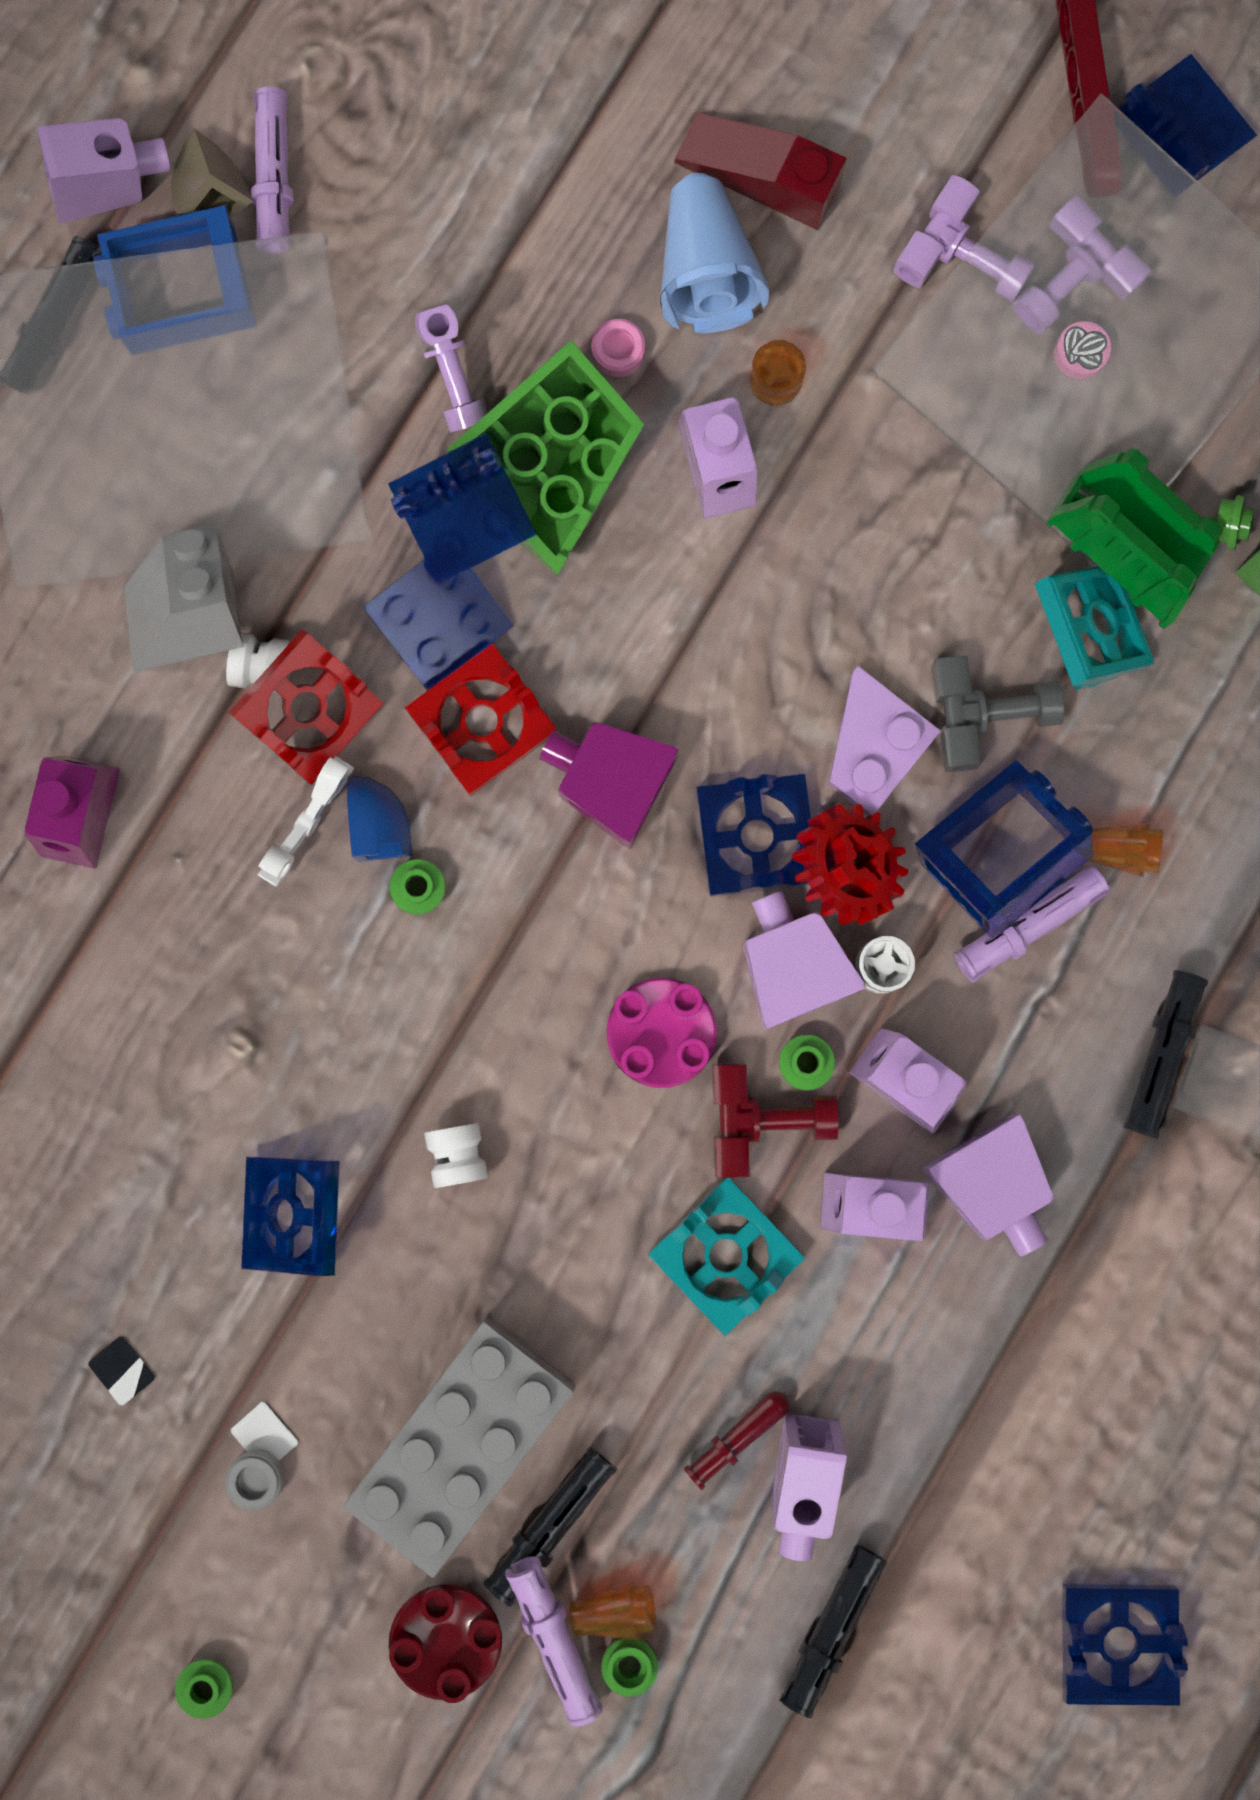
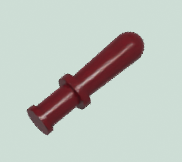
M779 1391L766 1394L721 1439L716 1435L711 1440L714 1445L690 1467L687 1465L683 1468L700 1490H703L706 1487L705 1483L729 1462L732 1466L739 1462L736 1456L786 1416L790 1407L788 1397Z

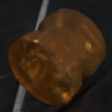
M785 340L770 341L763 344L757 350L752 361L750 387L754 395L761 402L771 406H782L792 402L797 397L806 373V360L802 351L793 343ZM783 378H786V379H787V382H786L785 380H783V381H781V382H776V383H775V381H776L777 379H783Z

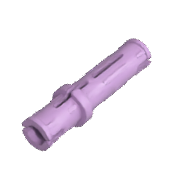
M270 86L258 88L253 93V100L255 102L256 185L251 188V197L253 199L252 204L256 206L257 240L255 241V247L262 253L274 255L286 253L287 249H291V242L289 240V207L294 203V191L288 184V94L281 88Z
M1093 865L1087 866L1073 878L1031 903L1019 913L1014 914L1007 920L1001 917L993 922L990 931L953 953L956 964L964 976L971 983H974L978 978L1011 957L1015 960L1026 954V947L1065 923L1091 904L1108 896L1110 891L1105 878Z
M526 1557L511 1565L512 1569H507L505 1572L506 1579L515 1593L523 1614L520 1622L525 1633L532 1635L534 1642L537 1644L546 1670L562 1702V1707L569 1724L575 1727L589 1724L598 1718L596 1714H601L603 1707L595 1690H593L587 1671L564 1620L567 1612L563 1602L560 1599H555L539 1558Z

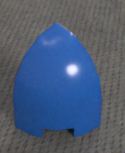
M348 777L347 809L352 857L358 862L412 857L410 825L404 805L389 787L370 777Z

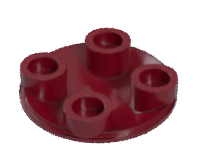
M454 1584L434 1585L420 1590L411 1596L398 1610L389 1633V1660L402 1682L421 1696L434 1700H443L448 1703H458L479 1689L493 1674L502 1650L501 1627L493 1608L478 1593Z

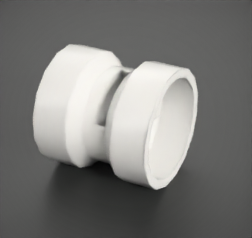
M242 633L243 647L229 650L226 668L227 684L232 687L246 689L262 675L291 640L274 638L269 642H258L253 634ZM290 674L286 676L288 680L290 679Z
M881 936L866 943L858 951L854 960V968L862 979L866 990L875 994H887L902 988L911 979L915 970V958L911 948L903 940L894 936Z
M479 1123L424 1133L427 1150L434 1154L436 1162L431 1171L434 1188L489 1178L486 1161L478 1155L477 1145L482 1140Z

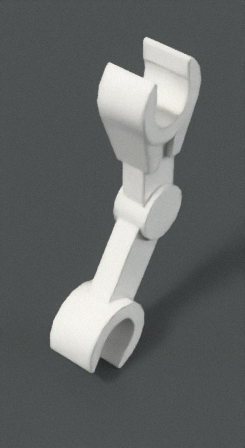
M337 756L334 759L330 757L318 775L311 798H313L311 803L300 814L295 822L294 829L280 847L273 845L265 854L258 866L262 868L258 876L275 887L280 884L293 864V853L305 837H310L321 820L320 814L327 804L329 805L346 785L348 777L352 775L354 770L352 765Z

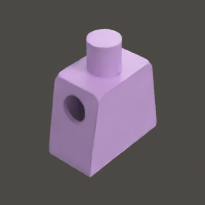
M121 118L37 127L45 174L59 224L136 204L142 200L141 176L170 171L168 154L163 138L132 143L127 122Z
M731 397L683 410L678 420V426L703 519L755 507L757 469L738 398ZM738 481V485L732 488L718 489L724 483Z
M783 891L771 894L752 903L764 933L746 940L743 943L763 1030L772 1028L865 989L862 979L818 911L794 920Z
M883 1028L878 1030L848 1072L932 1135L936 1133L962 1097L967 1082L909 1038L901 1033Z
M1020 1114L1006 1116L921 1167L928 1179L979 1238L988 1240L1004 1231L1019 1257L1031 1253L1048 1241L1033 1213L1052 1202L1054 1198L1025 1122Z
M824 1172L820 1228L840 1234L923 1241L926 1238L930 1182ZM840 1196H841V1197H842V1204H841V1211L839 1212V1203H840Z
M790 1413L783 1417L771 1508L774 1529L781 1532L778 1552L785 1558L796 1561L811 1560L815 1538L829 1539L832 1537L847 1459L839 1421Z

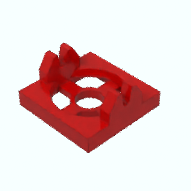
M302 629L228 713L305 781L312 785L317 780L327 760L330 757L334 759L335 756H338L384 703L368 689L364 681L351 672L349 667L329 653L309 633ZM306 667L324 670L312 685L299 684L295 686L286 678L292 671ZM339 682L343 688L346 700L344 720L340 725L336 724L326 714V697ZM273 691H276L283 698L282 710L284 717L271 730L267 711L270 696ZM313 692L317 696L319 703L315 715L305 721L294 719L291 714L293 699L299 693ZM315 727L328 738L323 744L309 748L292 747L286 744L298 728L308 729Z
M493 643L404 707L470 797L545 743L554 730L558 732L539 706L530 688L525 686L518 672L506 662ZM489 680L501 684L509 690L493 702L486 699L476 700L465 684L470 681ZM452 695L463 709L460 716V726L444 737L441 731V712L446 699ZM520 705L522 710V728L517 741L511 747L501 733L504 726L503 716ZM485 706L491 708L497 715L498 723L496 729L487 736H476L466 726L468 714L476 707ZM471 740L476 743H488L498 757L492 760L475 761L461 756L455 751Z

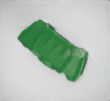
M1131 448L1124 453L1120 451L1090 463L1078 472L1055 505L1046 524L1049 527L1054 525L1072 541L1069 547L1074 552L1081 551L1089 556L1103 572L1111 576L1128 592L1132 600L1131 603L1134 606L1139 607L1143 605L1160 620L1158 625L1164 629L1175 622L1196 587L1194 585L1195 581L1203 572L1220 543L1218 539L1223 532V527L1211 516L1200 517L1147 469L1149 459L1138 449ZM1079 488L1082 491H1084L1089 497L1085 498L1082 494H1080L1078 492Z

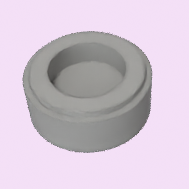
M251 1450L240 1455L230 1465L225 1477V1488L231 1501L238 1507L248 1511L262 1510L271 1505L282 1492L285 1483V1474L281 1463L274 1455L263 1450Z

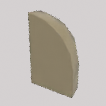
M194 128L182 146L174 165L171 180L172 198L177 214L184 215L223 205L226 206L231 217L239 214L253 202L244 177L220 148Z

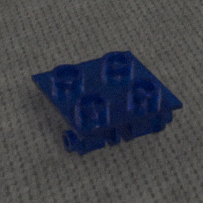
M1192 54L1188 55L1147 87L1142 82L1137 84L1126 94L1125 99L1127 101L1112 112L1115 129L1172 199L1176 198L1257 137L1254 130Z
M487 433L388 483L394 495L391 498L393 508L400 519L405 517L438 585L537 535Z
M450 539L363 606L370 620L385 635L426 690L432 688L514 627Z

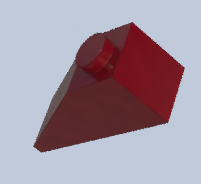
M697 113L675 157L674 163L692 172L704 173L715 177L721 181L724 187L818 230L841 185L847 158L797 134Z

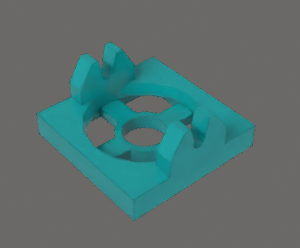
M1099 566L1050 575L1034 583L1075 691L1086 687H1095L1123 674L1140 671L1155 664L1128 592L1111 576L1103 572ZM1079 592L1084 606L1081 610V616L1074 618L1067 599L1069 595ZM1093 608L1104 616L1108 627L1107 634L1102 633L1096 627L1092 616ZM1087 634L1091 640L1098 643L1105 663L1087 654L1081 635ZM1117 635H1118V637H1119V638H1118V646H1117L1116 641H1115V638L1117 637Z
M725 1178L647 1253L724 1336L746 1316L757 1311L762 1306L763 1301L769 1295H773L783 1284L784 1279L805 1259L730 1178ZM726 1213L742 1216L748 1220L735 1235L730 1233L717 1234L705 1221L710 1216ZM694 1234L705 1245L703 1254L705 1264L690 1277L686 1270L684 1252L688 1237ZM760 1234H762L766 1241L768 1261L762 1280L747 1266V1247ZM719 1240H733L741 1248V1262L732 1271H720L710 1262V1250ZM717 1276L722 1278L735 1277L748 1293L737 1297L721 1298L709 1295L703 1289Z

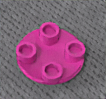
M671 978L647 979L630 987L618 996L607 1023V1043L611 1056L617 1066L632 1080L654 1088L675 1087L696 1077L710 1061L717 1041L716 1020L707 1000L696 987Z

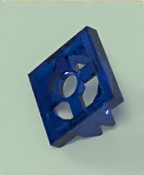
M762 774L752 779L738 777L724 784L696 787L709 897L809 885L808 882L802 883L795 880V876L804 871L802 863H798L791 858L790 862L783 868L770 872L768 855L775 849L778 842L798 840L796 838L797 834L809 828L808 820L811 818L805 774L781 777ZM760 794L783 803L793 814L796 823L776 825L771 818L763 815ZM743 797L746 817L739 823L736 830L717 832V824L724 810L734 801ZM752 821H761L770 827L773 839L771 845L766 850L755 852L745 847L741 839V831L746 824ZM799 840L795 852L805 847ZM738 847L744 855L751 858L753 873L745 875L733 869L721 856L719 850Z
M246 1157L241 1269L311 1276H335L340 1161L317 1158ZM297 1173L303 1176L314 1190L313 1208H304L301 1199L296 1195ZM276 1181H278V1194H275L268 1202L269 1195ZM284 1200H287L293 1213L292 1223L286 1231L280 1227L277 1218L278 1208ZM303 1226H312V1244L300 1256L293 1255L294 1237L301 1231ZM268 1230L276 1237V1246L273 1245Z
M1062 1584L1064 1702L1070 1705L1180 1706V1677H1184L1188 1671V1663L1183 1656V1647L1188 1646V1640L1183 1624L1179 1621V1589L1175 1585ZM1110 1603V1620L1104 1623L1097 1633H1085L1084 1623L1089 1615L1104 1604ZM1129 1603L1137 1604L1148 1611L1159 1625L1162 1634H1140L1137 1628L1129 1622ZM1124 1627L1129 1629L1134 1635V1649L1125 1658H1112L1106 1653L1104 1648L1105 1636L1113 1628ZM1083 1653H1100L1102 1658L1110 1664V1686L1104 1685L1090 1675ZM1141 1653H1163L1160 1663L1150 1677L1138 1685L1129 1686V1665L1137 1661Z

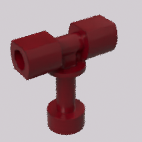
M746 1064L712 1065L713 1104L719 1105L720 1136L714 1137L716 1178L750 1177L749 1142H759L760 1131L813 1129L814 1140L838 1139L839 1122L836 1095L813 1096L812 1107L759 1108L758 1097L748 1098Z

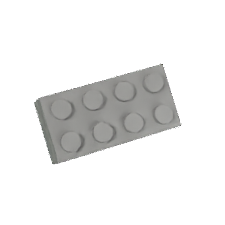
M487 1315L350 1495L343 1508L425 1573L434 1578L572 1396L575 1390V1383Z

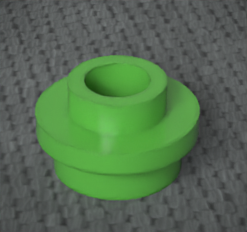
M1237 495L1236 500H1221L1217 522L1223 527V532L1218 540L1220 543L1227 544V550L1235 551L1238 540L1249 541L1255 509L1244 507L1246 496Z
M421 859L409 860L401 864L394 871L390 880V893L393 901L400 909L410 914L422 915L433 911L443 900L445 880L440 870L434 864ZM414 877H423L427 881L426 892L418 897L411 896L407 891L408 882Z
M813 1035L797 1036L788 1041L781 1050L779 1056L781 1075L794 1088L800 1090L817 1089L830 1079L834 1071L835 1059L830 1046L819 1037ZM803 1052H811L817 1058V1067L809 1074L803 1073L797 1066L798 1056Z
M631 1636L619 1638L612 1642L603 1654L601 1663L602 1676L607 1686L615 1693L628 1697L640 1695L653 1685L657 1677L658 1661L653 1648L640 1638ZM626 1656L636 1657L641 1664L639 1670L633 1674L622 1672L619 1668L621 1659Z
M208 1658L198 1659L189 1663L179 1674L175 1685V1695L179 1706L188 1715L199 1719L211 1718L221 1713L230 1702L233 1694V1680L228 1669L222 1663ZM198 1681L208 1682L213 1690L212 1697L208 1699L199 1698L194 1692V1683Z

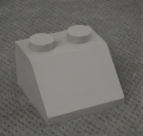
M216 523L161 536L124 586L131 662L135 672L243 647L233 569Z

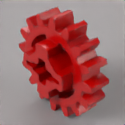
M842 803L837 804L808 820L809 828L799 832L796 837L805 847L792 853V859L804 865V871L795 876L796 882H808L811 888L804 897L807 902L815 899L822 901L820 915L824 918L838 912V920L841 925H846L855 920L859 925L877 919L880 915L894 909L892 900L903 896L905 892L896 880L909 875V870L897 863V858L906 853L905 847H893L890 841L896 833L895 828L891 827L883 831L879 827L881 814L878 812L864 818L861 804H855L848 809H845Z

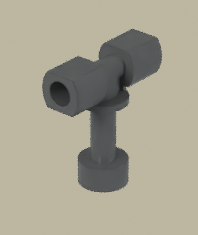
M967 656L935 659L931 665L936 703H944L947 728L943 729L940 734L945 772L978 769L982 763L978 734L987 732L988 722L1035 717L1038 727L1063 724L1064 700L1058 681L1034 684L1033 695L985 700L983 690H972Z

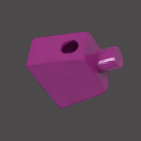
M593 722L582 744L554 730L549 736L539 759L566 773L558 789L559 797L623 846L631 849L678 758L679 749L665 743Z
M68 756L43 757L25 825V837L41 857L96 869L120 768Z

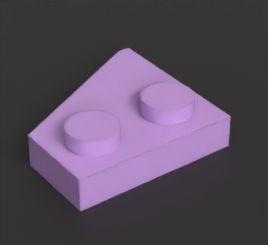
M857 666L850 678V687L844 715L841 720L838 743L828 785L853 805L861 804L864 813L869 816L879 809L940 733V730L861 667Z

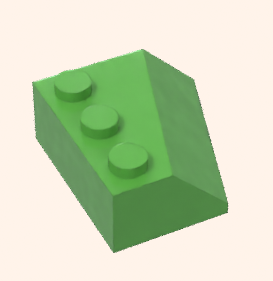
M570 340L448 447L447 462L514 538L558 576L642 430L644 423Z

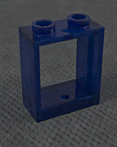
M1017 760L914 843L923 868L992 940L1094 856L1092 840L1094 829L1086 816L1074 806L1067 810L1054 797L1056 791L1050 781L1038 770H1034L1031 773L1028 772ZM1020 793L1065 839L995 896L951 849Z

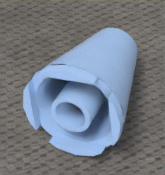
M693 173L685 176L672 188L670 193L660 295L662 315L670 326L679 329L678 321L693 324L694 333L707 334L727 331L752 320V309L760 302L763 309L765 308L769 299L768 283L721 181L704 173Z

